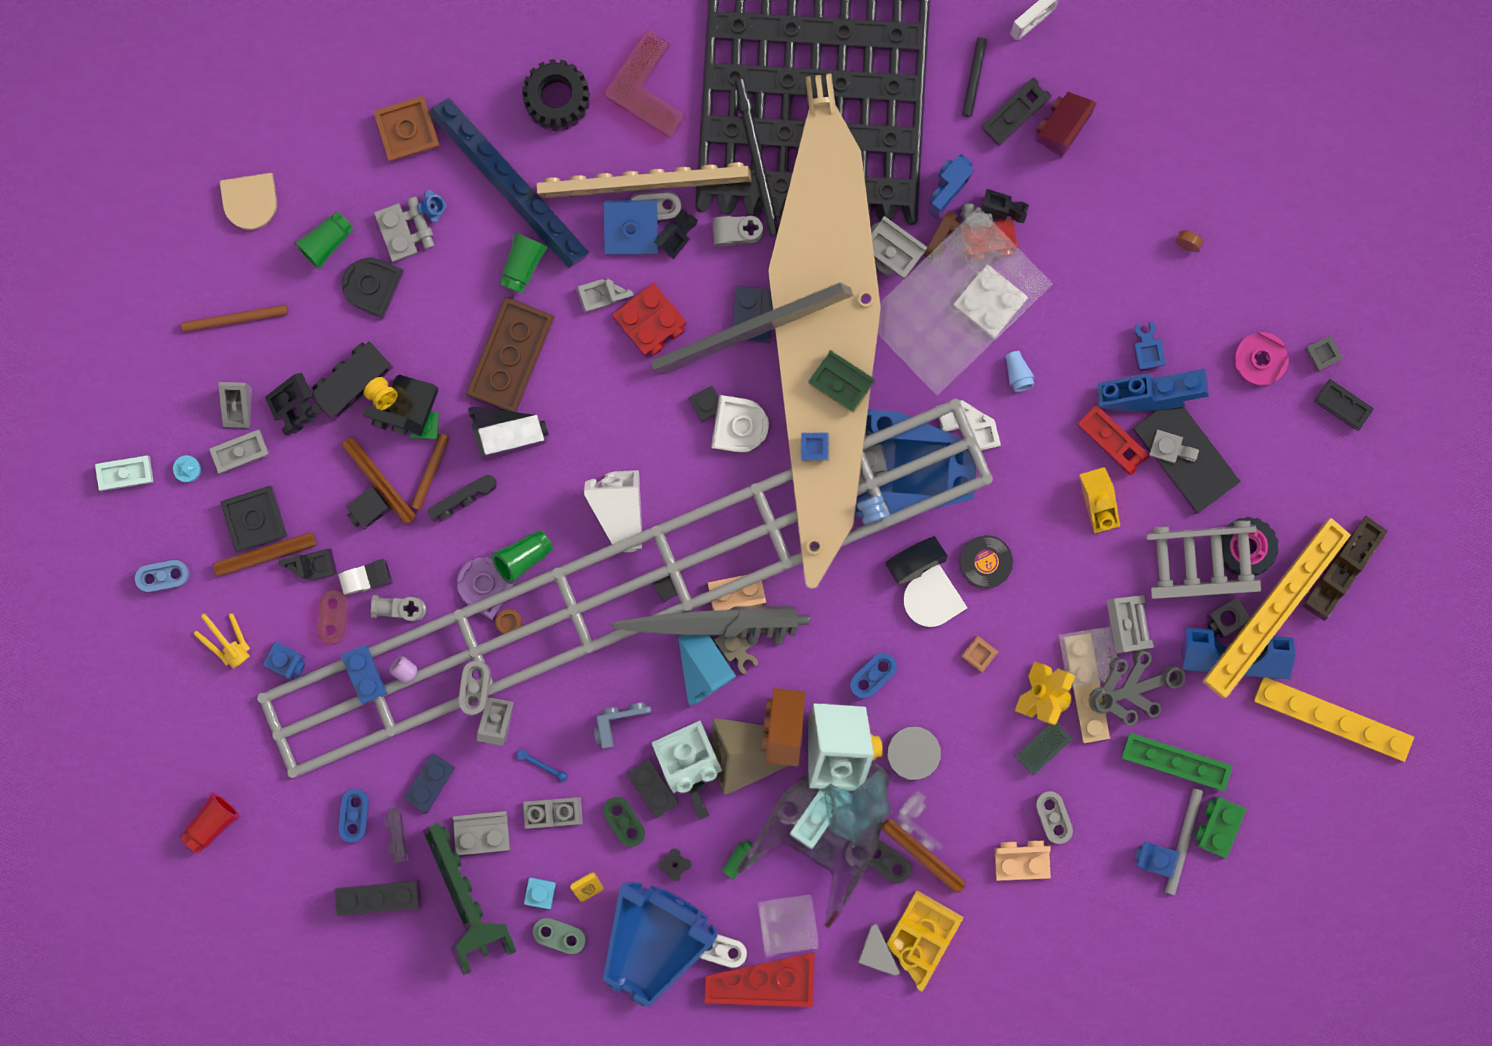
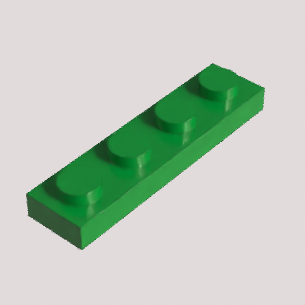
M1128 733L1121 759L1220 791H1225L1233 767L1232 765L1133 733Z

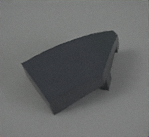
M330 548L278 560L281 566L296 573L298 577L309 581L337 575L332 549Z
M703 780L693 784L690 789L692 802L699 820L710 815L698 793L699 790L707 787Z

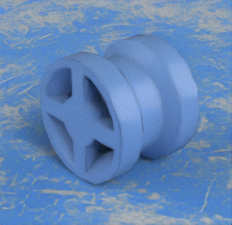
M883 496L874 497L857 504L859 510L863 512L864 525L889 517L888 511L883 507Z

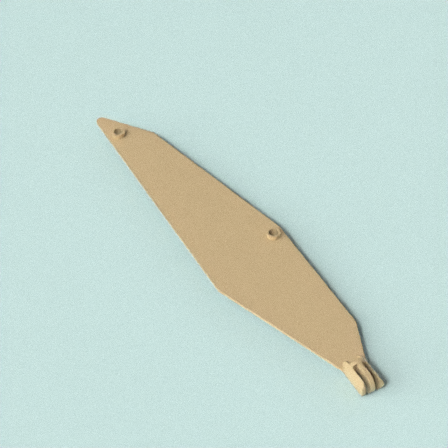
M831 73L826 74L829 97H824L821 75L815 76L818 95L816 99L813 97L811 77H805L809 110L768 269L773 310L839 282L851 287L853 296L775 328L805 583L809 588H816L853 527L870 389L856 411L852 413L811 386L808 381L830 350L872 377L881 310L861 150L835 105ZM865 296H869L871 301L868 304H864L862 299ZM801 433H829V461H801ZM813 543L820 544V548L816 552L810 550V546Z

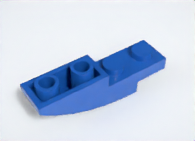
M1204 368L1152 378L1149 373L1098 383L1099 407L1116 411H1154L1185 407V401L1209 397L1207 372Z

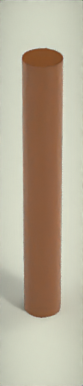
M443 433L439 434L411 504L412 508L421 510L450 436Z

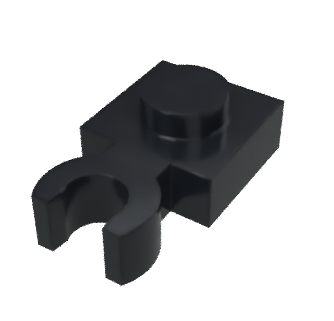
M986 189L980 213L992 214L993 218L1005 221L1007 216H1009L1018 223H1024L1029 204L1020 201L1012 202V196Z

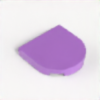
M479 557L468 561L461 568L457 577V589L461 599L467 605H471L513 587L518 579L513 584L507 583L497 572L490 557ZM503 603L479 613L493 621Z

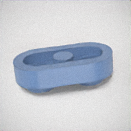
M178 560L155 563L139 568L135 574V583L140 590L145 592L167 590L185 585L189 579L190 572L187 565ZM176 569H179L181 572L178 579L172 577V572ZM149 574L154 576L152 584L146 582V577Z

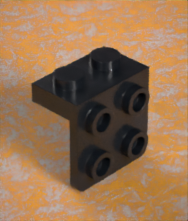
M397 375L392 384V388L398 394L396 401L385 410L366 405L363 416L371 419V425L386 430L387 427H391V431L399 435L406 436L407 433L421 437L439 389L434 384Z

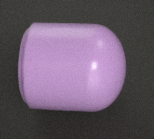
M400 656L391 665L390 674L402 683H409L415 679L417 667L404 656Z

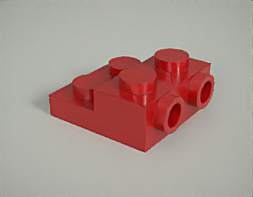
M654 282L612 315L645 358L649 354L652 357L657 355L665 348L663 343L670 338L673 340L677 339L686 331L684 327L687 325V322Z

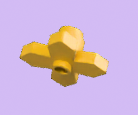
M1034 662L1028 675L1032 689L1020 696L1015 711L1031 718L1037 713L1039 720L1056 725L1060 713L1065 711L1071 703V695L1068 691L1075 676L1060 669L1052 673L1051 667Z

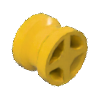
M377 377L370 381L363 392L368 400L373 401V406L380 410L389 408L398 396L397 391L392 387H388V382L383 377Z

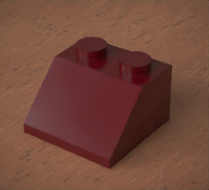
M1067 92L1064 98L1058 96L1050 108L1054 111L1049 120L1044 117L1036 129L1039 133L1036 141L1060 157H1063L1092 115L1097 103L1071 92Z

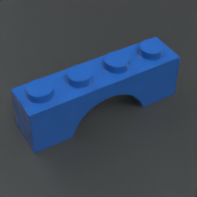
M1186 628L1181 652L1183 670L1210 672L1228 647H1225L1216 639L1213 630ZM1273 636L1244 676L1290 680L1296 655L1294 638Z

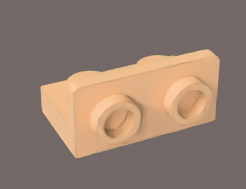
M743 576L708 582L709 591ZM762 581L712 601L713 610H729L735 606H761L766 604Z
M1027 841L1028 846L1017 847V842H1001V848H994L996 880L1051 878L1050 846H1044V841Z

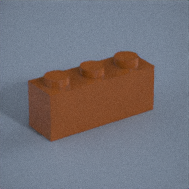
M774 688L773 698H767L765 714L771 715V717L765 716L763 733H769V735H763L761 751L767 752L766 763L798 766L806 691Z

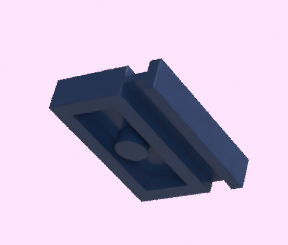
M736 287L733 326L773 310L771 289ZM771 330L745 341L770 343Z

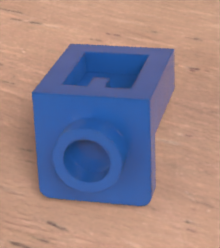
M274 642L263 666L283 675L287 679L293 680L295 676L299 677L306 664L303 662L305 656L278 642Z
M1145 841L1143 846H1139L1135 861L1138 862V868L1173 878L1180 852Z

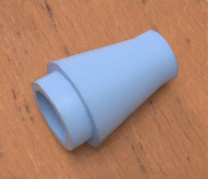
M1020 351L1007 354L1005 359L1010 387L1014 389V392H1023L1032 388L1035 385L1033 381L1035 377L1022 358Z

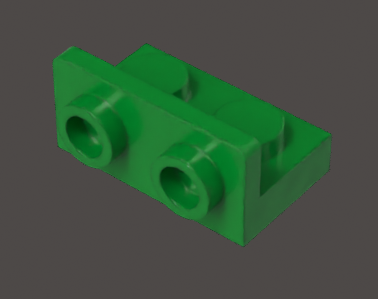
M1215 796L1214 800L1210 799L1204 811V814L1207 815L1205 823L1198 826L1194 839L1197 840L1195 846L1227 859L1246 808L1219 796Z

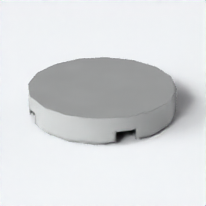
M907 727L898 731L891 738L888 746V760L891 768L899 776L908 780H920L929 776L937 768L941 759V748L937 738L930 731L921 727Z

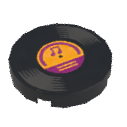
M983 535L972 539L965 545L961 552L959 565L962 575L970 584L979 588L989 589L997 587L1007 580L1012 571L1013 557L1011 550L1004 541L995 536Z

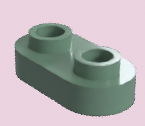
M552 918L540 919L533 928V936L538 943L567 954L580 952L586 943L585 934L581 929ZM543 927L551 929L550 936L545 937L542 935L541 930ZM568 936L576 937L577 943L574 946L567 943Z

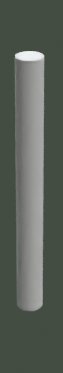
M1194 788L1192 790L1176 849L1177 852H1180L1173 878H1168L1165 889L1166 893L1176 894L1203 795L1202 790Z

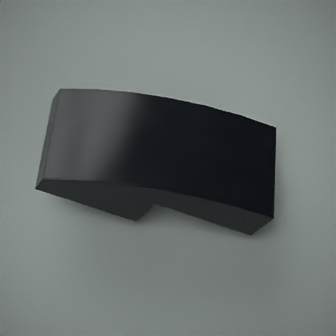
M933 536L898 553L889 559L885 565L897 584L900 585L921 577L923 570L946 562L948 555L937 538Z

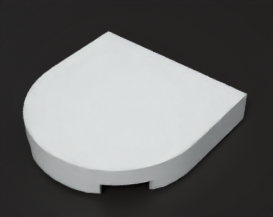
M719 395L711 448L749 452L758 447L765 440L769 430V422L764 410L754 401Z
M940 565L931 567L922 573L921 577L913 579L904 593V608L907 615L915 623L922 626L936 627L942 625L967 609V606Z

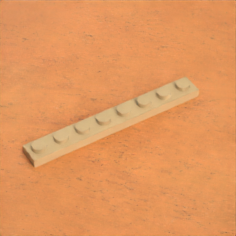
M730 163L727 168H717V165L701 166V170H691L690 167L675 168V172L653 169L649 170V174L638 175L636 171H627L622 173L623 176L612 177V174L602 173L597 174L596 178L586 179V176L582 175L571 176L570 180L560 181V178H546L544 182L537 183V194L541 198L751 182V171L743 163Z

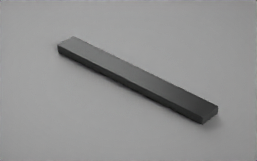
M839 282L653 359L651 361L653 370L664 374L843 301L853 296L851 287Z

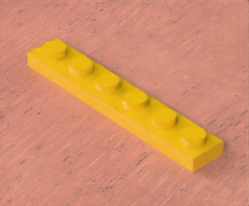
M1262 677L1253 699L1255 703L1402 762H1405L1414 740V736L1267 677Z

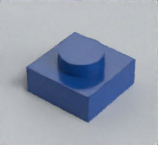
M801 433V461H829V433Z

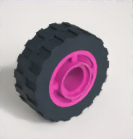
M1239 518L1235 521L1250 520V525H1256L1257 531L1248 533L1249 541H1252L1255 545V552L1250 554L1251 573L1254 576L1262 574L1276 560L1279 551L1276 533L1274 529L1272 530L1269 527L1270 525L1267 522L1264 523L1259 518ZM1231 522L1227 527L1234 526V522ZM1222 534L1224 567L1228 568L1233 574L1241 575L1238 534Z

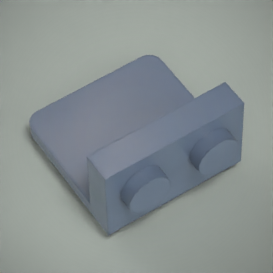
M645 703L628 705V711L619 712L618 707L602 710V715L597 716L598 727L594 728L596 744H602L603 749L615 747L610 721L652 713L651 707H645Z

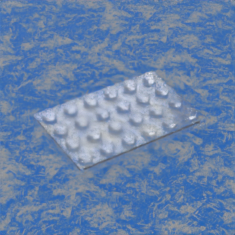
M978 207L880 302L878 335L938 396L1042 296L1053 283Z

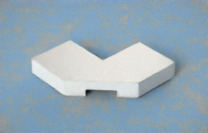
M961 400V405L980 450L1000 447L1001 444L995 420ZM953 412L939 417L941 430L949 432L960 429Z

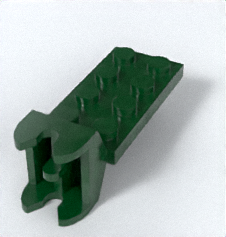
M438 822L424 829L425 838L464 929H466L450 948L461 973L465 975L471 972L466 953L479 948L482 956L486 957L489 955L486 944L495 940H500L507 955L515 953L516 949L506 924L482 923L480 919L483 916L482 909L477 901L473 902L469 892L472 891V886L467 876L462 877L458 867L462 866L457 852H452L448 842L451 841L446 827H441Z

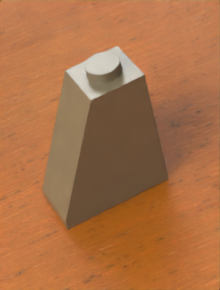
M720 718L713 719L710 738L713 750L715 749L716 757L722 768V771L717 773L716 778L724 795L730 794L788 766L766 763L767 752L761 751L763 735H769V733H763L764 725Z

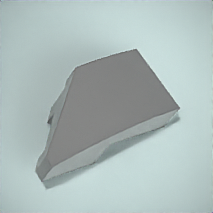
M608 278L606 281L601 279L576 288L584 314L634 296L632 291L619 287Z

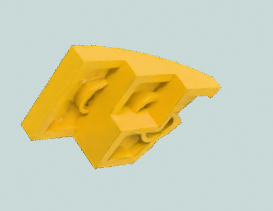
M916 891L887 945L892 953L899 958L904 970L908 971L916 982L918 990L922 992L964 917L921 892Z

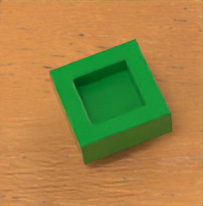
M430 412L422 436L410 434V438L437 440L440 414L438 412Z

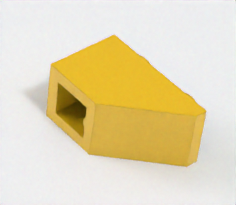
M1105 467L1079 474L1082 494L1094 533L1120 527L1114 486Z

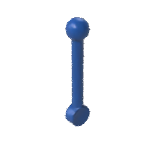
M524 749L517 752V757L520 760L526 759L557 776V779L561 782L567 780L568 775L566 772H559L528 755V752Z

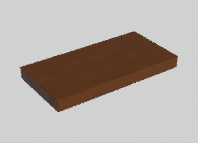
M505 297L466 396L505 411L517 412L555 316Z

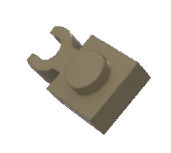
M740 634L735 637L720 635L714 640L729 662L737 658L738 668L744 675L747 673L743 667V663L746 660H751L755 666L758 665L757 659L753 655L746 653V650L751 645L747 642L746 638H741Z

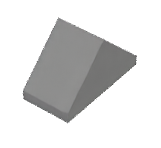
M219 382L223 427L250 428L252 387L247 383Z
M877 924L870 925L858 962L895 976L900 974Z

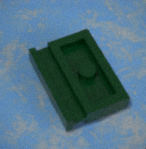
M830 350L808 383L854 413L869 392L871 386L875 383V379Z

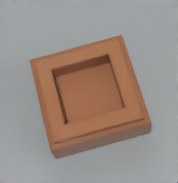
M977 635L961 657L979 672L983 673L998 654V651Z

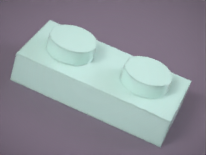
M150 456L95 464L99 491L154 483Z
M820 789L789 835L812 850L842 804Z

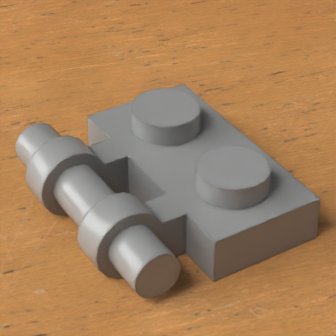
M417 197L407 200L410 210L404 213L399 203L374 212L393 263L417 255L416 243L422 242L425 250L435 247L432 240L434 235L432 229L428 228L423 216L425 214L418 212L417 206L419 202ZM414 220L418 232L411 235L407 222Z

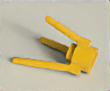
M230 613L229 619L239 645L236 641L229 644L206 614L201 615L206 625L224 646L223 652L198 631L194 632V636L214 652L226 666L230 665L234 669L250 657L247 653L250 647L244 640L234 614Z

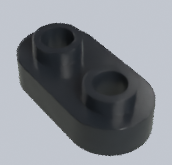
M871 840L865 844L862 851L863 859L877 872L893 883L905 882L910 877L911 865L909 861L880 840ZM874 848H878L881 851V855L877 859L872 858L870 854ZM896 864L902 866V872L898 875L892 871L893 866Z

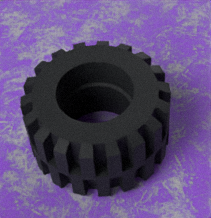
M550 59L548 64H544L543 61L539 63V68L535 69L533 67L530 70L531 75L529 77L526 76L524 80L525 86L522 87L523 101L528 114L536 124L539 123L544 129L550 127L552 131H558V128H563L564 131L569 129L568 126L571 124L576 126L579 123L578 120L585 117V111L589 109L590 92L584 74L581 70L578 71L574 64L568 65L565 60H560V63H558L555 59ZM559 82L569 86L572 96L563 107L550 108L542 103V91L549 84Z

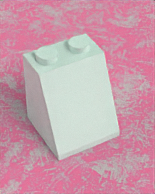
M813 703L808 720L809 788L862 791L874 756L866 707Z

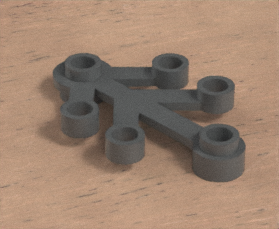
M1137 650L1133 655V662L1135 664L1122 687L1115 690L1114 688L1120 676L1128 670V663L1121 658L1111 660L1109 665L1111 672L1104 685L1095 688L1090 693L1089 706L1094 712L1099 714L1110 711L1118 716L1123 724L1132 726L1138 721L1137 712L1129 708H1123L1116 703V701L1125 698L1143 709L1145 715L1156 718L1161 713V705L1155 701L1147 700L1139 695V693L1163 685L1177 689L1184 684L1185 673L1181 668L1168 666L1160 675L1138 682L1145 667L1151 663L1152 657L1147 651ZM1144 654L1145 659L1140 663V657ZM1121 662V668L1117 671L1116 666ZM1172 672L1173 677L1169 680V675ZM1101 696H1103V700H1102V702L1099 704V703H1098L1099 698H1100ZM1154 705V711L1150 713V707ZM1131 713V719L1127 721L1126 717Z

